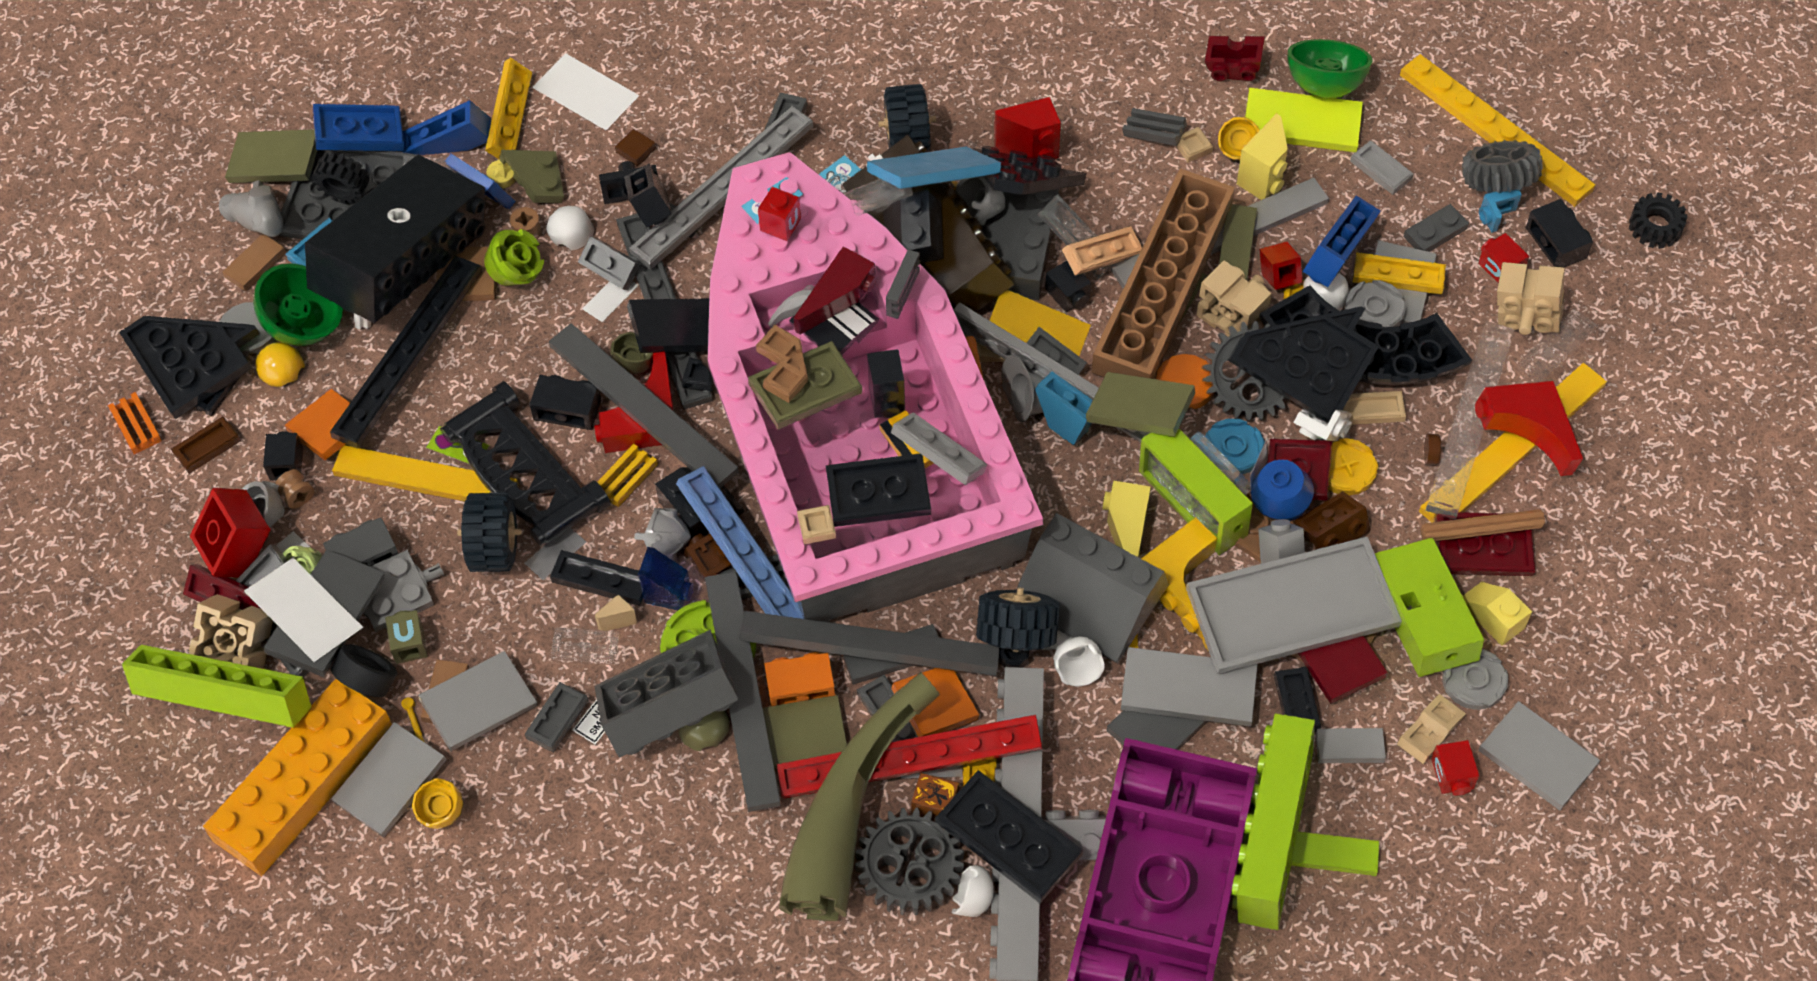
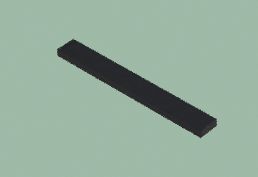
M456 255L331 429L330 434L333 439L357 449L360 447L482 273L481 265Z

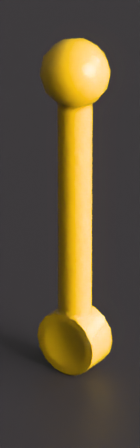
M411 697L404 698L401 706L408 712L415 736L425 742L413 709L415 702Z

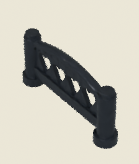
M502 381L492 387V393L445 422L440 430L450 444L454 441L461 443L473 471L490 493L510 494L514 502L516 515L534 526L530 529L534 540L539 545L543 543L548 544L595 511L601 513L611 505L610 500L603 488L594 480L581 488L530 430L527 429L512 412L520 406L515 392L505 381ZM501 432L494 448L491 450H484L482 442L475 440L478 434ZM519 452L513 466L509 470H502L500 462H495L492 459L496 454ZM537 472L528 490L518 489V483L510 480L514 474ZM555 492L548 509L545 511L537 510L536 503L528 500L533 494Z

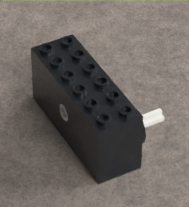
M419 154L305 242L307 289L338 304L344 310L354 313V322L357 329L362 327L370 328L371 322L375 324L384 315L389 314L403 299H407L416 288L426 283L440 268H444L455 255L462 253L470 243L482 236L485 230V187Z

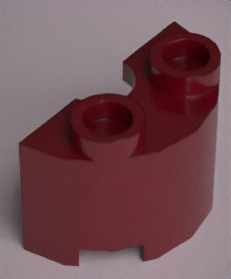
M1209 36L1205 64L1208 70L1211 71V77L1217 81L1231 79L1249 82L1254 80L1256 73L1260 70L1265 36H1245V39L1240 42L1232 41L1229 36Z

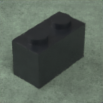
M650 163L624 177L628 199L646 228L653 224L659 225L672 214L667 191Z
M1558 199L1530 212L1525 228L1554 267L1565 268L1588 257L1593 243L1592 237L1586 229H1583L1577 221L1573 210L1568 208L1562 199Z
M899 350L868 353L869 390L874 417L892 418L905 411V386Z
M539 375L529 406L535 421L592 431L602 400L599 389L590 381L568 380L558 375Z

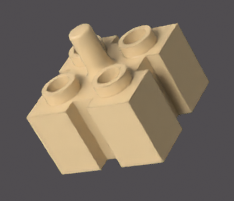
M1224 260L1201 282L1199 296L1203 299L1198 303L1197 316L1213 328L1219 327L1225 331L1227 337L1230 336L1228 327L1233 326L1239 332L1241 322H1245L1249 330L1253 322L1257 321L1259 329H1262L1265 325L1260 320L1259 315L1269 307L1272 293L1263 285L1264 280L1261 276L1255 275L1248 282L1245 280V274L1240 268L1232 266Z
M1503 262L1497 289V305L1499 306L1498 326L1511 330L1519 329V332L1524 335L1531 333L1532 326H1534L1535 331L1541 333H1559L1564 308L1563 287L1565 268L1540 266L1539 270L1527 269V264Z
M216 594L197 605L193 627L200 629V635L191 639L189 654L264 669L267 654H265L261 642L270 637L273 620L260 608L250 606L240 610L239 601Z

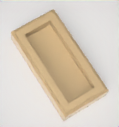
M1402 391L1351 394L1342 410L1352 414L1349 419L1352 425L1405 422L1406 420Z

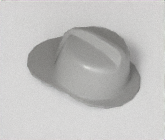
M1011 355L1003 363L1001 374L1002 386L1017 420L1025 422L1030 415L1043 412L1035 388L1044 377L1029 372L1018 356Z

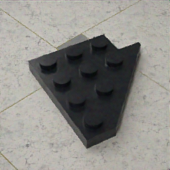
M983 146L982 149L973 148V150L1001 162L1000 173L983 176L995 191L1024 195L1081 186L1085 183L1086 173L1062 169L1055 161V158L1047 155H1038V158L1027 157L1026 153L1011 150L1010 154L999 152L998 148L992 146Z
M1360 306L1245 332L1239 339L1228 361L1329 423L1335 410H1343L1379 346L1353 330L1366 309Z
M143 316L119 332L175 419L251 370L252 366L240 350V347L261 334L255 325L156 316Z

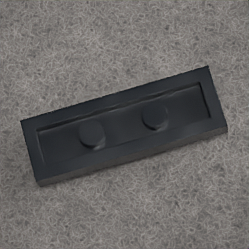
M564 550L560 551L550 575L552 583L612 599L619 595L627 603L641 606L651 581L650 573Z

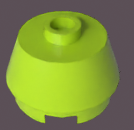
M524 229L519 231L502 230L496 233L484 257L487 273L495 282L504 286L522 285L534 281L544 265V259H540V253L537 249V246L540 245L539 242Z

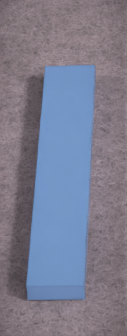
M702 466L679 478L676 483L764 613L803 619L798 602L794 601L791 591L706 468Z

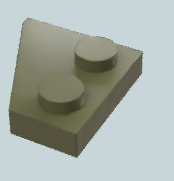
M501 150L500 161L502 164L507 163L514 171L513 178L519 185L524 187L526 194L533 203H562L564 194L556 151Z

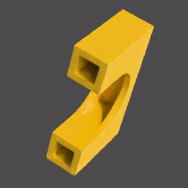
M1195 517L1141 559L1164 571L1169 585L1160 598L1162 605L1169 611L1174 610L1181 617L1184 627L1191 633L1195 632L1203 640V644L1208 650L1187 594L1184 579L1190 571L1215 553L1217 537Z

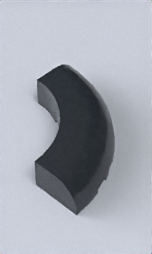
M1309 285L1264 310L1259 316L1264 325L1270 324L1271 327L1339 310L1326 302ZM1438 313L1418 321L1400 324L1398 327H1382V324L1359 319L1353 329L1379 346L1359 382L1383 385L1414 384L1451 374L1472 362L1471 357Z

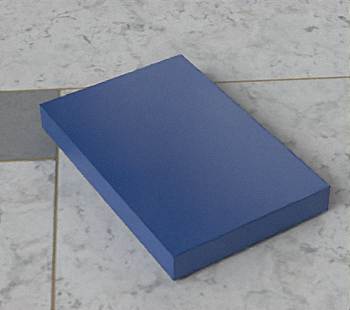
M313 104L312 112L316 150L404 151L400 106Z

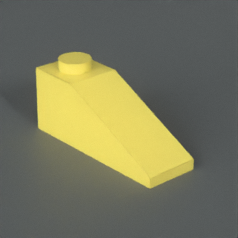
M1113 481L1112 491H1105L1103 510L1108 511L1107 523L1115 545L1139 557L1151 487Z

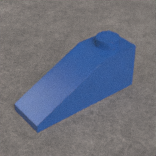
M469 100L404 130V151L402 152L429 155L469 151L487 142L491 117Z

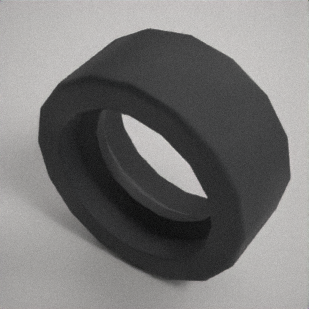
M352 644L341 647L330 668L335 678L345 686L372 697H384L397 675V670L390 661L369 649Z

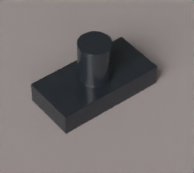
M624 161L619 165V171L599 174L604 204L629 200L624 177L641 167L636 168L633 162ZM651 165L658 176L656 165Z

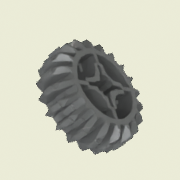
M1517 140L1494 141V143L1490 144L1484 143L1481 147L1476 146L1473 150L1466 153L1462 163L1463 178L1465 179V184L1469 185V188L1476 189L1479 192H1498L1499 194L1531 186L1532 183L1537 182L1539 177L1542 176L1543 169L1540 149L1536 148L1533 144H1528V142H1518Z

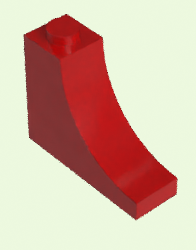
M665 351L653 353L651 374L644 386L673 410ZM616 407L599 412L600 424L594 425L597 443L603 442L605 453L625 451L633 444L638 446V449L662 445L621 408Z
M1554 381L1485 387L1475 403V412L1477 417L1481 419L1484 430L1507 431L1531 441L1552 460L1560 476L1573 475L1582 462L1583 457Z

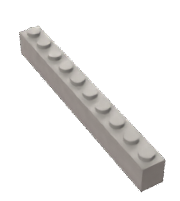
M1005 667L1004 679H998L997 699H1004V709L997 708V722L1036 715L1041 742L1043 738L1044 668ZM1042 750L1000 757L1002 758V769H995V783L1041 817ZM993 867L992 882H999V894L994 893L991 903V914H998V926H991L990 946L997 947V958H990L989 979H996V981H1038L1039 902Z

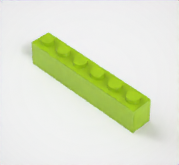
M142 644L122 663L131 693L134 695L292 728L312 708L302 676Z

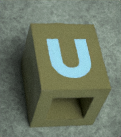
M417 610L399 611L392 616L385 617L390 651L396 664L428 657L423 625Z

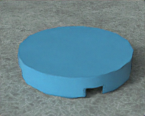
M1228 418L1218 421L1204 437L1203 453L1226 475H1242L1251 472L1264 446L1261 432L1255 426L1253 428L1247 424V421L1242 419Z

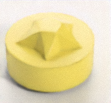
M500 160L492 162L487 168V177L494 180L502 189L510 187L516 181L513 178L514 171L507 163L502 164Z

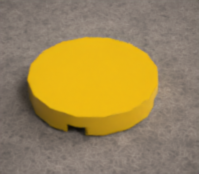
M1342 438L1339 441L1333 442L1329 482L1330 491L1336 494L1343 491L1348 495H1357L1369 489L1375 481L1378 463L1377 459L1375 460L1372 450L1359 440Z

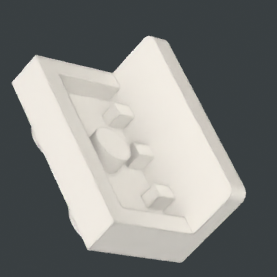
M1335 410L1329 423L1312 413L1299 412L1293 423L1301 426L1300 433L1313 440H1322L1323 438L1325 440L1337 441L1339 437L1344 438L1352 425V422L1349 421L1352 414L1347 411Z

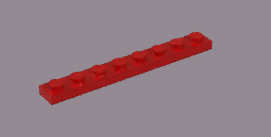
M1030 715L891 742L876 765L869 782L1042 750L1037 716ZM842 752L777 764L781 797L785 799L817 793Z

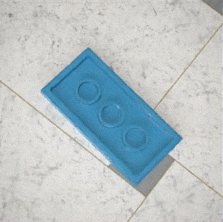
M967 146L867 161V172L900 189L1000 173L1001 162Z

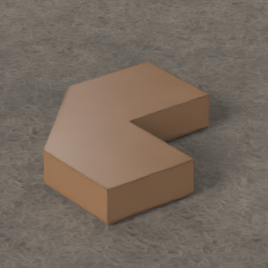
M774 324L756 344V352L778 364L763 381V388L790 403L808 382L801 340Z

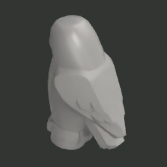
M260 180L253 182V188L249 192L226 194L220 199L219 211L226 220L230 222L237 221L250 231L262 233L270 237L278 236L282 232L284 222L272 187L263 185Z

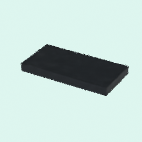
M979 770L935 817V822L1040 904L1083 855V850Z

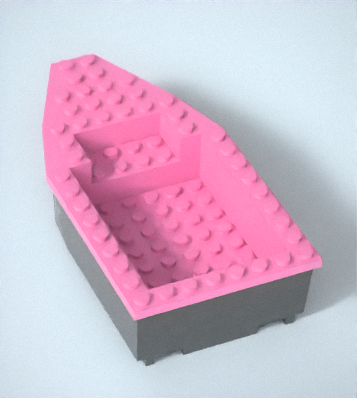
M791 152L732 169L710 277L708 366L794 601L798 602L803 619L830 623V620L864 609L869 613L963 583L966 577L999 566L1001 570L1011 568L1014 561L1025 558L1031 530L1034 527L1043 525V517L944 288L919 264L920 272L899 318L886 316V296L906 255L907 249L885 226ZM785 177L789 179L784 180L780 184V190L793 194L799 189L803 193L799 197L801 220L788 241L760 231L759 223L757 224L741 207L751 199L762 203L768 193L767 189ZM844 246L874 262L877 277L873 290L870 293L866 292L859 303L879 318V322L859 343L855 341L842 355L862 385V393L777 430L748 384L749 376L777 365L756 352V344L771 329L768 323L777 308L788 297L803 290L807 285L816 286ZM792 317L783 319L776 324L801 340L802 353L818 347L805 335L795 332L794 326L789 321ZM898 349L904 376L905 410L909 414L914 412L987 464L985 472L967 485H964L936 464H932L925 468L931 515L834 527L836 532L835 539L804 544L797 511L829 505L831 510L826 465L898 456L879 428V424L890 418L874 417L869 390L867 360L868 353Z

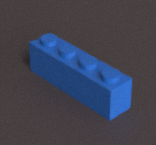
M1356 195L1319 244L1303 272L1309 275L1314 282L1323 284L1328 288L1365 237L1381 211Z

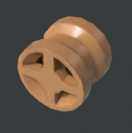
M521 207L512 212L510 216L512 230L519 231L524 229L536 239L540 237L542 229L539 223V216L534 209Z
M289 470L282 474L275 482V484L279 485V495L285 497V503L292 509L301 507L310 501L314 495L313 486L309 482H304V476L299 470Z

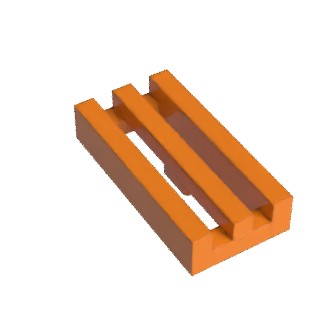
M136 392L130 394L132 398L128 400L123 397L119 399V404L114 405V403L108 405L134 455L162 441ZM136 405L153 436L152 438L147 439L130 408L131 406ZM123 410L126 412L141 440V443L137 445L119 414Z

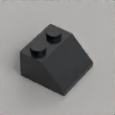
M929 190L900 195L883 211L884 226L907 250L920 253L918 259L920 263L944 259L941 202Z
M680 467L655 483L658 502L663 508L678 509L677 516L688 527L691 538L700 533L705 537L710 534L676 484L679 478L693 471L688 467ZM723 486L720 490L738 516L745 512L744 508L729 490Z

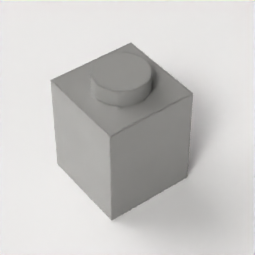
M1274 520L1271 522V525L1258 529L1261 564L1305 553L1303 528L1291 524L1289 520Z

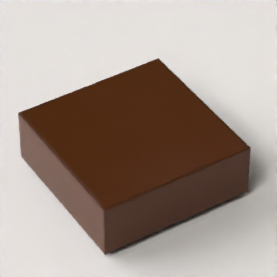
M635 129L631 130L615 146L617 154L633 162L636 166L642 163L656 149L654 141Z

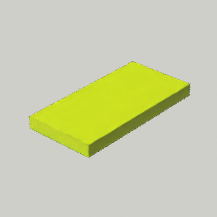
M1249 87L1245 117L1252 120L1261 130L1277 113L1282 118L1287 144L1356 152L1363 102L1337 98L1326 99L1320 96Z

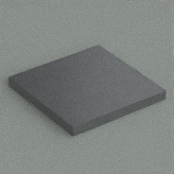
M317 150L309 181H293L281 211L284 226L278 236L304 239L328 218L331 220L336 219L354 205L348 201L346 204L341 203L340 199L336 202L332 200V196L326 197L323 195L324 191H318L316 189L317 185H313L312 174L324 154L328 153L330 155L331 152L336 153L337 156L343 154L346 159L351 157L354 159L353 163L359 162L362 165L361 169L367 170V175L370 176V179L361 198L417 154L396 151Z

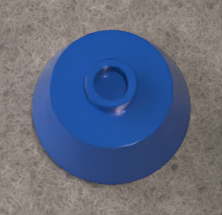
M1275 460L1266 464L1255 477L1251 488L1252 501L1262 515L1273 519H1286L1289 521L1295 520L1304 514L1314 495V486L1310 476L1298 465L1288 460Z

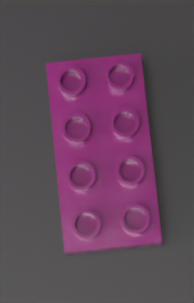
M1125 738L1067 981H1213L1257 768Z

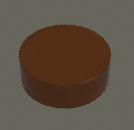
M1426 434L1424 462L1429 465H1437L1441 456V437L1439 434Z

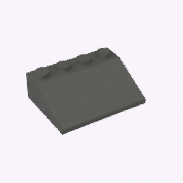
M1059 189L1024 195L1003 192L1005 197L1004 210L994 217L987 219L985 224L981 225L983 227L982 232L990 238L997 248L996 253L1000 258L1004 259L1012 271L1008 276L1014 285L1008 290L1026 298L1039 301L1058 211Z
M1056 513L1039 538L1017 588L1021 587L1024 588V591L1041 593L1057 600L1060 603L1058 630L1071 638L1081 636L1092 639L1101 650L1103 656L1118 664L1169 584L1163 570Z
M711 630L594 686L602 728L619 758L626 754H636L645 745L655 740H664L670 737L674 731L686 725H695L704 716L715 711H724L731 707L733 702L739 700Z

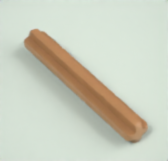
M1538 509L1425 523L1420 531L1422 540L1432 537L1434 541L1542 528L1545 524V517L1543 511Z

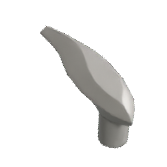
M807 285L803 290L788 297L777 308L768 325L772 328L774 324L776 325L783 319L795 316L815 286Z

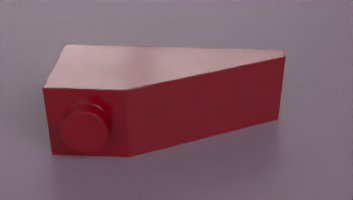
M843 246L793 317L795 332L801 335L856 304L866 292L870 293L877 282L875 263Z

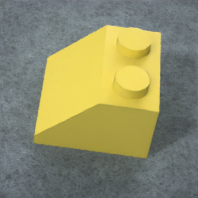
M1277 113L1241 151L1237 185L1261 200L1280 192L1284 185L1283 173L1288 164L1286 162L1288 148L1282 118Z

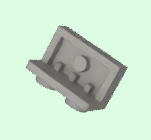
M1048 810L1046 811V816H1041L1044 821L1083 850V855L1079 860H1096L1106 820L1105 815H1099V810H1079V816H1066V811Z

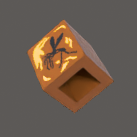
M920 773L911 801L912 814L915 808H918L919 817L924 818L931 811L932 820L935 821V817L959 792V783Z

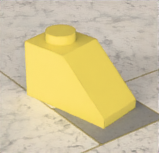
M1480 582L1462 596L1473 618L1501 646L1526 628L1532 613L1510 589L1485 582Z

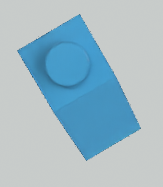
M1052 371L1036 386L1035 390L1048 427L1060 437L1075 445L1092 425V423L1087 422L1086 413L1093 400Z

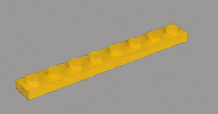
M1419 54L1401 69L1400 76L1489 143L1517 140L1518 142L1525 141L1528 144L1535 145L1536 148L1540 149L1543 163L1542 176L1539 177V181L1574 207L1594 191L1596 184L1423 55Z

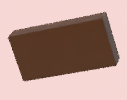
M222 416L171 448V451L187 473L190 474L241 442V439Z

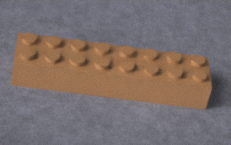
M1179 169L1093 353L1091 373L1105 377L1107 372L1151 379L1155 378L1224 226L1233 203L1235 187Z

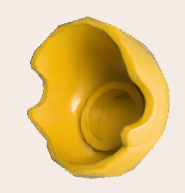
M1233 117L1226 121L1218 132L1219 148L1228 158L1240 160L1242 149L1260 129L1249 118Z
M277 342L269 344L259 352L255 367L259 379L271 387H282L298 379V373L301 368H305V363L297 349L288 344Z
M435 778L422 784L414 794L412 803L416 819L424 826L432 829H441L452 825L461 815L463 807L462 795L459 789L452 782L441 778Z

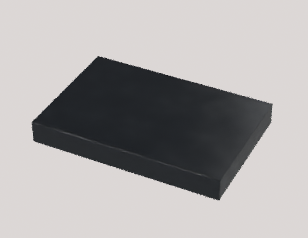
M710 298L629 300L627 309L640 353L708 351Z
M922 454L826 465L834 527L931 515Z

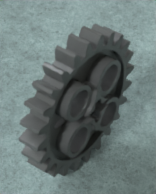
M1257 321L1253 322L1249 330L1245 322L1240 323L1239 332L1233 326L1228 327L1229 337L1219 333L1218 337L1221 343L1211 342L1209 344L1215 351L1214 354H1204V357L1211 361L1210 364L1201 367V369L1210 372L1209 376L1202 379V382H1211L1212 387L1206 393L1215 392L1217 394L1212 403L1216 404L1223 401L1225 403L1222 408L1223 413L1233 408V418H1237L1242 411L1244 412L1245 419L1248 421L1251 419L1253 412H1255L1258 420L1263 419V410H1266L1270 416H1274L1275 410L1273 406L1276 405L1278 408L1284 409L1286 407L1282 399H1288L1253 376L1248 377L1236 389L1232 390L1230 385L1246 372L1237 367L1238 372L1234 378L1226 377L1222 372L1223 364L1228 361L1241 336L1245 332L1259 329ZM1266 324L1263 328L1270 327V324ZM1246 384L1254 385L1257 389L1258 394L1253 401L1246 400L1242 395L1243 387Z
M901 808L900 817L897 818L891 811H888L887 822L877 817V829L869 826L866 827V834L869 838H859V846L863 849L855 851L856 859L860 860L855 863L856 872L862 873L858 876L859 884H867L865 887L866 896L876 893V905L886 900L888 912L897 905L900 906L901 915H904L907 907H912L914 914L918 915L919 906L924 905L926 910L931 912V902L933 900L942 906L944 904L943 893L949 896L954 895V888L951 884H960V876L957 873L964 871V863L960 862V860L964 859V851L957 849L960 847L958 839L952 838L949 832L932 821L931 811L924 818L919 817L918 808H915L912 816H908L905 808ZM899 836H903L909 839V841L903 845H898L893 842V840ZM922 836L923 838L915 849V860H911L907 867L903 884L896 886L904 873V861H909L917 837ZM934 848L940 853L935 857H928L924 854V851ZM885 865H891L896 868L891 874H883L879 871ZM917 877L924 878L927 881L923 886H914L910 882Z

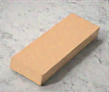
M1130 226L1069 244L1062 251L1076 276L1135 256L1141 252L1142 246Z

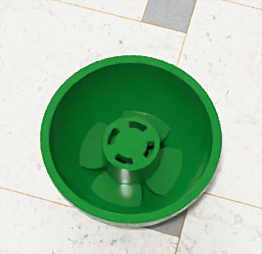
M1327 39L1300 41L1291 45L1287 52L1288 67L1295 82L1307 93L1326 99L1339 98L1356 90L1368 76L1373 61L1372 56L1358 46Z
M281 264L274 266L261 275L254 290L253 306L258 322L271 337L284 344L307 346L318 343L328 337L341 321L343 308L307 289L306 266Z

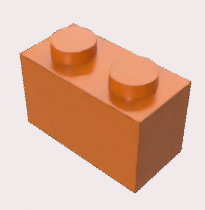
M811 652L803 657L791 659L780 657L771 662L764 663L771 706L835 696L828 653Z

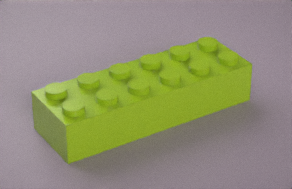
M1275 713L1273 724L1266 725L1263 744L1265 745L1264 754H1260L1257 774H1259L1258 784L1254 783L1251 803L1253 804L1251 814L1248 813L1245 823L1246 840L1245 844H1241L1239 852V875L1235 874L1232 885V895H1234L1232 909L1238 912V923L1279 930L1314 753L1315 720Z

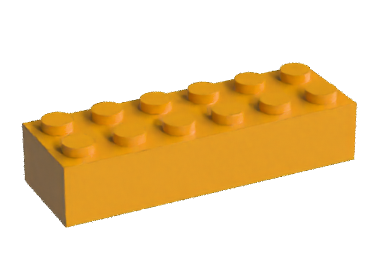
M337 679L327 687L294 728L291 727L203 825V828L214 843L261 877L344 784L392 725L387 712L361 693L345 686Z

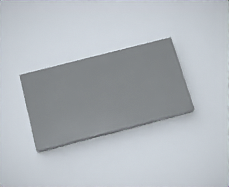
M1368 536L1192 581L1186 585L1187 594L1217 674L1399 627L1402 622Z

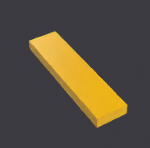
M509 58L504 62L485 148L486 152L499 160L501 150H516L532 77V71L513 58Z

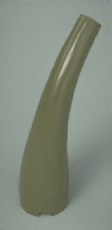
M921 672L888 699L861 727L839 755L824 779L801 824L791 849L783 878L779 904L780 910L784 913L792 915L794 908L806 913V919L819 921H838L839 914L846 917L857 831L867 784L880 758L895 736L916 714L919 715L940 695Z

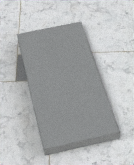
M1128 647L1120 710L1251 727L1257 664L1217 674L1211 657Z

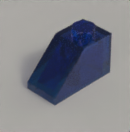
M647 547L638 573L644 602L678 611L683 607L684 601H690L693 592V583H690L688 570L655 548Z

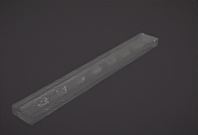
M1485 321L1425 511L1454 520L1457 518L1484 431L1481 419L1477 417L1475 412V403L1485 387L1498 385L1515 329Z

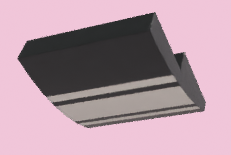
M857 302L802 334L818 347L832 341L840 354L843 355L855 341L859 343L879 322V318ZM792 317L789 321L794 326V319Z

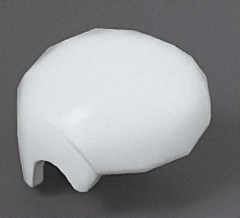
M577 206L559 207L549 217L546 227L548 236L555 245L559 246L562 244L570 250H577L586 246L590 236H593L595 229L586 212Z
M1338 273L1327 288L1323 284L1314 282L1308 275L1304 281L1303 289L1311 285L1326 302L1341 311L1345 306L1349 293L1346 278Z
M1078 636L1067 639L1057 646L1053 657L1055 669L1061 681L1070 686L1090 685L1100 678L1105 668L1101 650L1092 639Z
M972 865L962 872L960 884H958V893L953 896V901L960 908L952 909V914L978 917L989 908L994 897V886L991 876L985 868Z

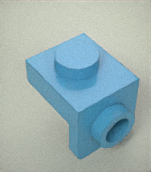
M1520 190L1505 191L1500 194L1492 192L1484 195L1481 207L1479 208V217L1483 224H1487L1491 233L1498 230L1502 214L1516 211L1522 196Z

